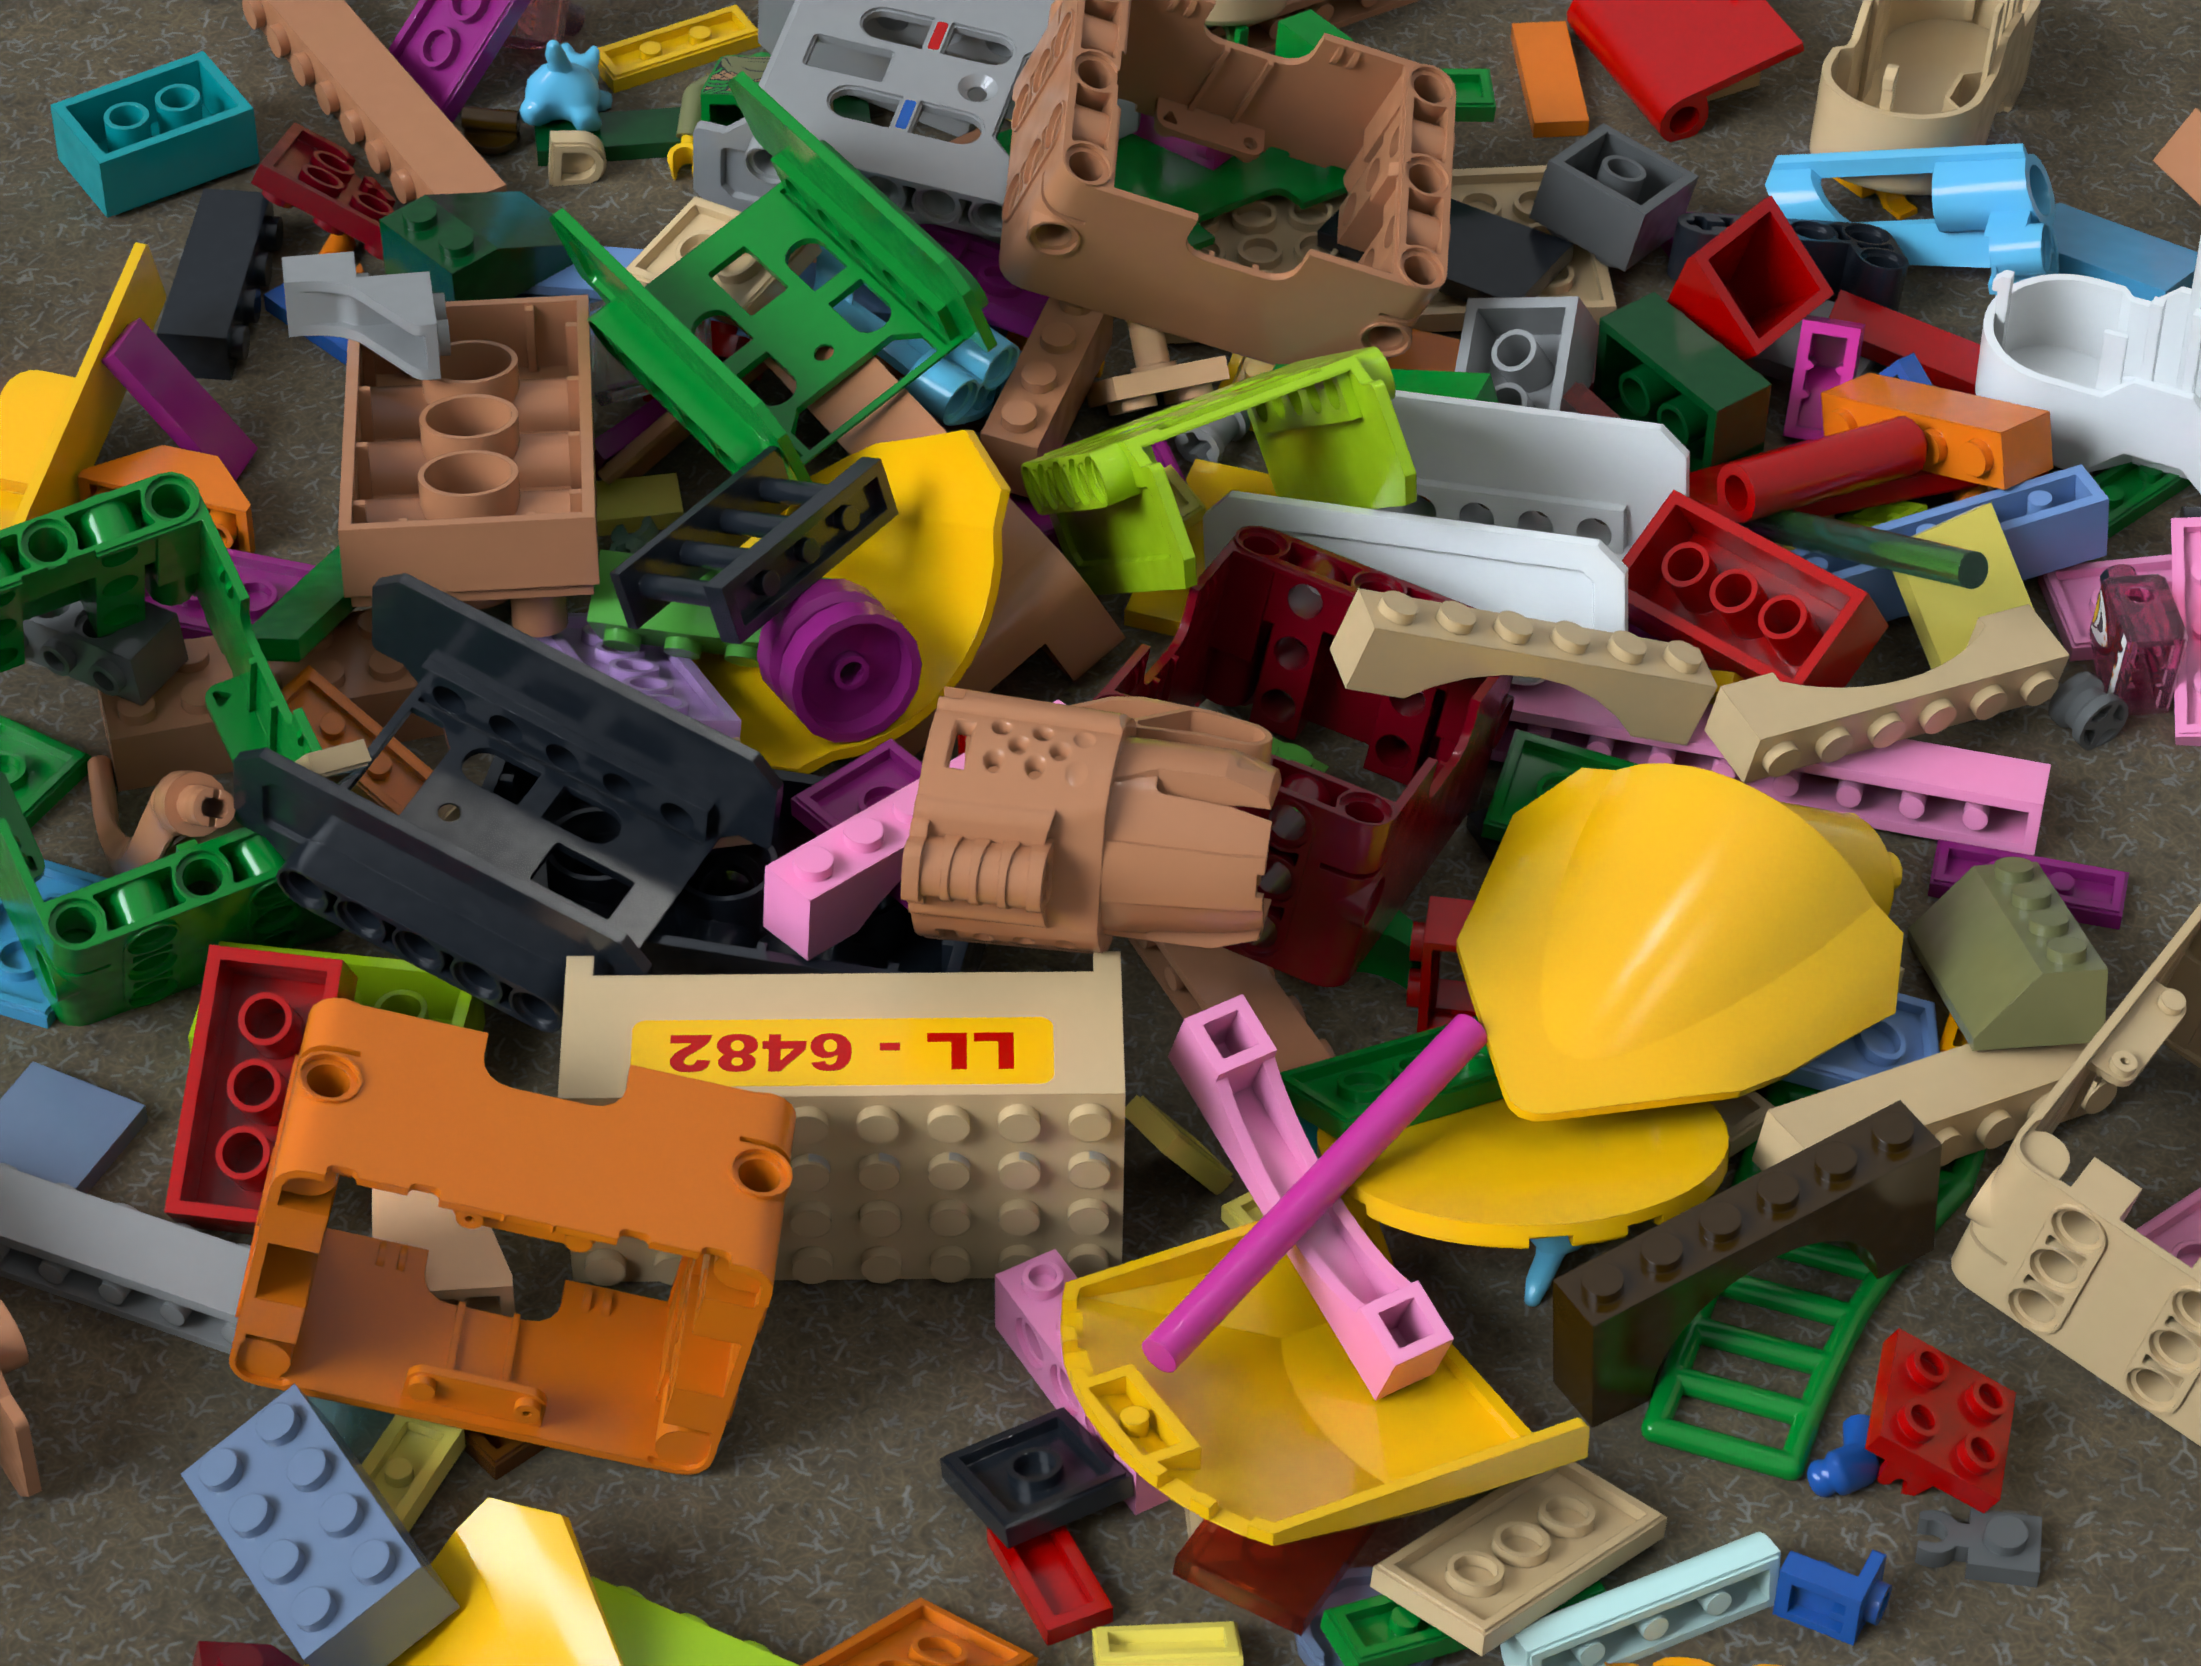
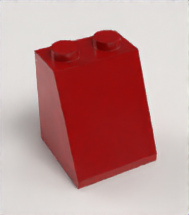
M1771 195L1764 198L1687 259L1667 302L1680 310L1688 319L1712 338L1721 342L1726 349L1740 360L1744 361L1759 355L1835 293Z

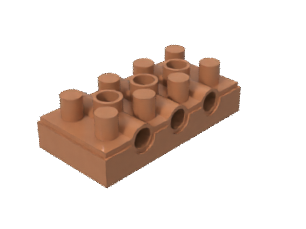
M588 295L445 302L449 323L451 355L439 356L441 379H416L363 344L348 339L338 521L344 598H351L352 607L372 606V587L379 578L407 573L476 609L491 608L510 599L512 626L531 637H547L562 632L568 625L567 596L594 595V585L600 584L596 509L597 484L593 408V361L591 328L587 321V318L590 317Z

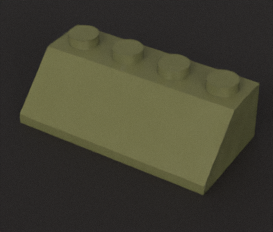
M2004 857L1998 859L1995 864L1973 866L1908 928V942L1973 1051L2089 1043L2105 1024L2108 968L2038 862H2032L2021 857Z

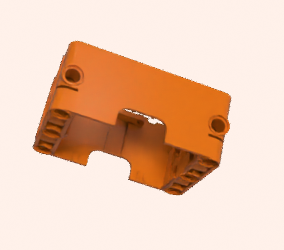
M345 998L324 999L313 1005L308 1015L299 1055L295 1054L235 1317L238 1320L229 1356V1365L234 1374L242 1380L258 1386L286 1391L293 1384H296L306 1396L668 1473L691 1475L708 1469L715 1458L726 1422H730L740 1382L756 1335L761 1332L773 1295L785 1200L793 1180L790 1162L796 1124V1111L792 1104L783 1097L773 1093L752 1092L631 1064L628 1070L624 1095L618 1101L605 1106L578 1103L511 1088L496 1081L485 1068L484 1054L488 1039V1033L360 1005ZM344 1176L353 1177L356 1180V1185L407 1196L410 1191L415 1190L436 1195L439 1199L438 1207L453 1210L457 1223L467 1229H475L481 1226L563 1243L571 1251L580 1253L589 1251L596 1241L616 1246L619 1237L627 1236L647 1242L649 1249L677 1254L682 1257L667 1301L565 1279L558 1312L548 1319L530 1321L520 1319L521 1314L514 1313L513 1317L467 1308L465 1307L466 1302L459 1301L458 1305H453L439 1300L429 1291L425 1284V1269L429 1254L427 1249L327 1228L339 1177Z

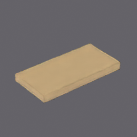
M1572 1462L1494 1490L1374 1565L1370 1587L1478 1655L1484 1656L1664 1538L1667 1517L1581 1465Z

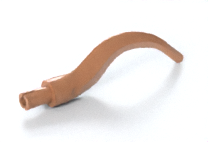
M97 755L90 758L87 762L93 817L100 844L114 875L165 857L173 842L179 836L204 837L216 831L217 828L227 826L234 817L235 808L232 795L225 791L222 784L213 776L198 771L178 770L170 772L160 780L150 796L134 835L128 837L121 831L119 824V811L111 759L104 755Z

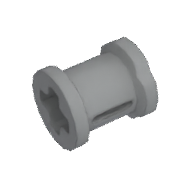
M1247 410L1177 435L1175 444L1179 453L1185 460L1192 463L1195 458L1219 463L1222 460L1224 448L1231 441L1242 439L1248 432L1250 419Z

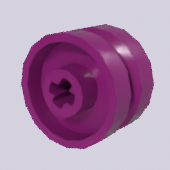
M819 579L768 621L760 631L757 660L763 681L812 734L834 743L860 742L885 731L905 713L918 690L922 661L917 641L889 610H886L865 587L849 580Z

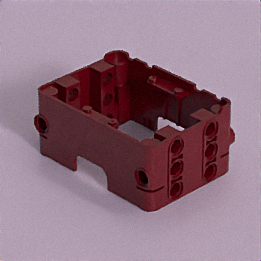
M1263 526L1242 527L1236 532L1235 536L1199 576L1197 585L1190 587L1178 631L1169 647L1145 674L1151 646L1142 643L1093 700L1110 696L1147 697L1191 707H1199L1206 699L1215 704L1230 707L1247 706L1253 703L1249 722L1295 740L1310 721L1369 745L1363 768L1406 785L1400 797L1394 802L1294 760H1286L1271 754L1270 765L1279 768L1282 780L1272 809L1229 806L1272 821L1265 875H1261V884L1257 889V892L1264 893V898L1272 899L1267 914L1268 918H1266L1258 941L1229 945L1223 948L1321 987H1337L1344 985L1350 980L1390 924L1397 911L1400 910L1478 800L1492 749L1501 740L1513 710L1515 697L1508 694L1513 676L1499 675L1467 678L1434 686L1421 691L1422 693L1419 692L1406 698L1345 689L1330 652V647L1358 588L1383 593L1386 591H1398L1412 598L1441 603L1456 600L1274 529ZM1307 585L1315 588L1320 595L1312 592ZM1294 638L1303 642L1307 648L1300 645ZM1281 690L1288 693L1291 698L1287 697ZM1396 736L1402 738L1407 744L1399 741Z

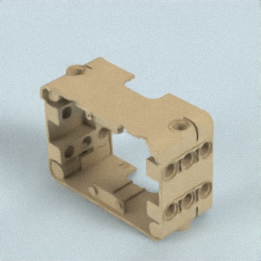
M2200 903L2018 1131L2002 1163L1992 1172L1969 1206L1965 1215L1971 1221L1951 1258L1952 1270L1956 1278L1966 1288L2199 1446H2201V1256L2191 1268L2124 1223L2142 1188L2096 1157L2091 1160L2071 1187L2061 1181L2069 1166L2070 1155L2065 1144L2052 1135V1133L2067 1113L2074 1117L2090 1087L2096 1089L2103 1079L2117 1087L2131 1085L2163 1044L2201 1069Z

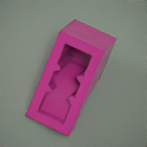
M1807 315L1802 320L1783 436L1804 440L1824 437L1821 392L1857 378L1866 324Z

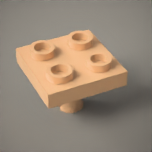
M1125 320L1128 325L1136 368L1130 369V374L1115 376L1092 383L1087 394V401L1090 408L1107 405L1109 416L1157 406L1156 395L1161 394L1163 395L1164 405L1185 402L1212 392V383L1230 379L1226 355L1177 364L1176 360L1170 361L1165 332Z

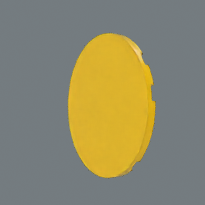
M1503 1098L1406 1127L1340 1198L1343 1201L1356 1199L1365 1204L1366 1215L1376 1221L1402 1231L1440 1241L1493 1248L1529 1249V1239L1568 1236L1572 1246L1595 1244L1626 1238L1628 1236V1226L1653 1219V1223L1660 1225L1706 1201L1715 1193L1726 1175L1729 1159V1135L1721 1114L1709 1101L1533 1122L1518 1117L1508 1108ZM1320 1128L1317 1130L1318 1158L1337 1140Z

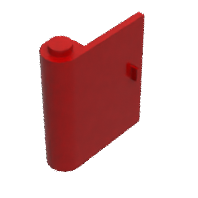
M1573 0L1567 11L1569 27L1660 136L1669 143L1695 136L1703 128L1709 111L1707 96L1804 51L1803 42L1766 0Z
M1897 416L1822 438L1805 440L1690 472L1689 498L1734 522L1746 523L1917 474L1925 464L1928 442L1923 430L1912 419L1906 416Z

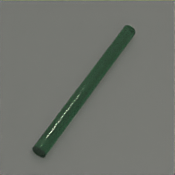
M1792 509L1746 523H1738L1776 544L1967 589H1975L1981 586L1988 574L1987 559L1978 551Z

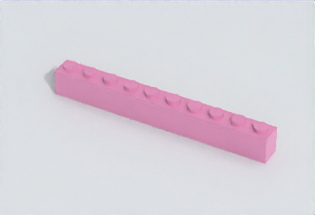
M1545 680L1537 685L1511 684L1508 694L1515 697L1513 710L1505 732L1498 745L1492 749L1490 760L1505 762L1515 729H1519L1637 764L1670 763L1693 766L1742 782L1704 731L1713 708L1712 704H1708L1686 746L1632 737L1619 719L1596 699L1570 686ZM1903 739L1885 748L1874 747L1845 755L1831 763L1820 762L1792 770L1780 777L1770 776L1745 784L1779 802L1842 813H1855L1872 826L1873 829L2034 856L2051 764Z

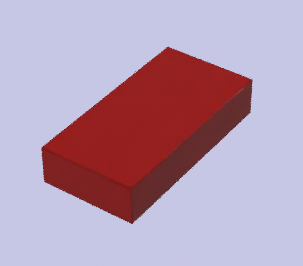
M1065 1525L1009 1549L987 1527V1543L1047 1646L1113 1622V1605Z

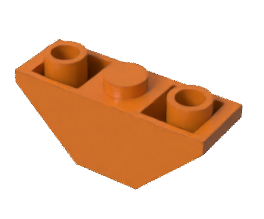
M160 445L82 469L77 477L80 500L84 501L94 495L109 492L157 474L167 472L183 474L192 479L198 487L225 547L254 553L256 550L251 504L218 456Z

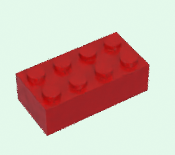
M1674 489L1622 559V562L1628 567V622L1661 641L1679 640L1687 642L1694 647H1699L1708 667L1717 671L1735 672L1745 680L1773 672L1779 681L1815 687L1845 688L1889 627L1868 592Z
M209 945L164 1213L177 1223H185L199 1229L254 1234L295 1054L299 1055L309 1012L313 1005L324 999L345 998L351 1001L355 999L358 977L343 960Z

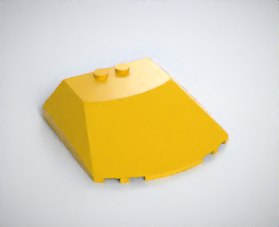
M1356 1199L1343 1201L1372 1243L1394 1266L1379 1221L1366 1215L1365 1204ZM1258 1221L1065 1282L1060 1323V1342L1064 1366L1080 1405L1101 1437L1128 1466L1170 1499L1212 1523L1253 1540L1276 1546L1420 1514L1588 1457L1590 1428L1580 1417L1532 1433L1452 1343L1434 1374L1375 1401L1287 1254L1174 1372L1167 1373L1156 1368L1145 1356L1142 1350V1342Z

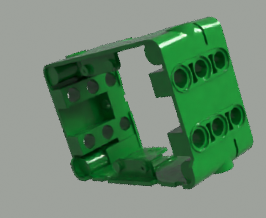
M174 472L157 474L0 530V673L25 664L23 621L81 601L97 637L145 620V588L153 600L168 606L183 604L193 595L198 598L204 611L205 619L233 673V678L211 686L205 696L206 708L232 763L240 752L260 748H268L294 762L307 753L322 750L303 708L293 710L292 714L256 639L250 619V597L202 499L199 489L192 479ZM0 771V898L42 992L47 997L54 1011L55 1017L58 1021L68 1026L80 1027L90 1025L134 1008L154 1004L167 996L203 983L209 945H219L220 941L294 948L302 944L318 942L344 930L342 927L301 907L282 891L278 885L276 875L285 860L265 837L246 827L198 844L196 839L176 845V853L44 902L35 884L44 875V858L7 777ZM197 881H208L216 885L218 890L212 894L201 896L188 891L187 887Z

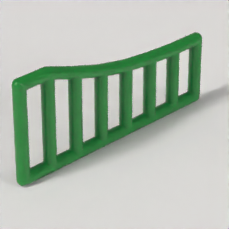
M1780 1080L1768 1085L1764 1098L1773 1106L1778 1107L1823 1091ZM1758 1140L1744 1149L1730 1188L1762 1172L1752 1161ZM1987 1148L1955 1159L1951 1172L1940 1169L1935 1233L1973 1193ZM1825 1242L1803 1246L1776 1257L1861 1280L1862 1282L1848 1302L1744 1275L1707 1304L1685 1327L1670 1347L1641 1425L1643 1437L1648 1442L1787 1481L1800 1479L1805 1473L1822 1420L1840 1377L1867 1322L1908 1264L1877 1279L1851 1249ZM1719 1296L1833 1326L1834 1328L1824 1348L1819 1349L1712 1320L1711 1317ZM1703 1345L1811 1376L1800 1399L1692 1368L1699 1349ZM1682 1395L1791 1425L1783 1449L1674 1420Z

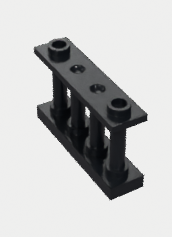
M768 446L609 574L628 628L639 629L671 602L710 607L722 642L742 644L899 513L881 459L861 457L829 484L789 480L779 447ZM791 505L801 506L790 516L780 515ZM751 537L761 538L750 548L740 547ZM712 569L722 570L709 581L699 580Z

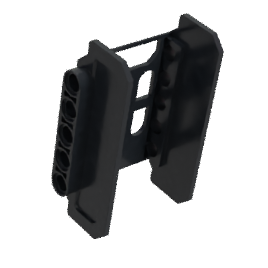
M407 573L379 578L372 587V645L378 652L403 664L418 682V685L368 747L372 760L368 763L369 766L338 785L268 748L242 751L233 760L234 817L242 826L265 837L285 860L278 870L276 878L282 891L292 901L527 1025L543 1032L551 1033L558 1031L562 1027L566 957L594 956V976L652 975L653 965L640 950L642 945L720 838L740 836L765 849H769L778 837L784 786L783 781L760 752ZM413 713L443 728L449 751L398 816L351 790L410 714ZM488 753L538 777V780L520 804L516 805L467 779L462 772L464 762L473 755ZM566 791L612 815L618 820L621 831L614 840L595 844L562 829L544 818L563 792ZM444 805H454L459 808L461 815L457 820L447 822L439 817L438 811ZM554 850H559L631 887V890L609 919L532 881Z

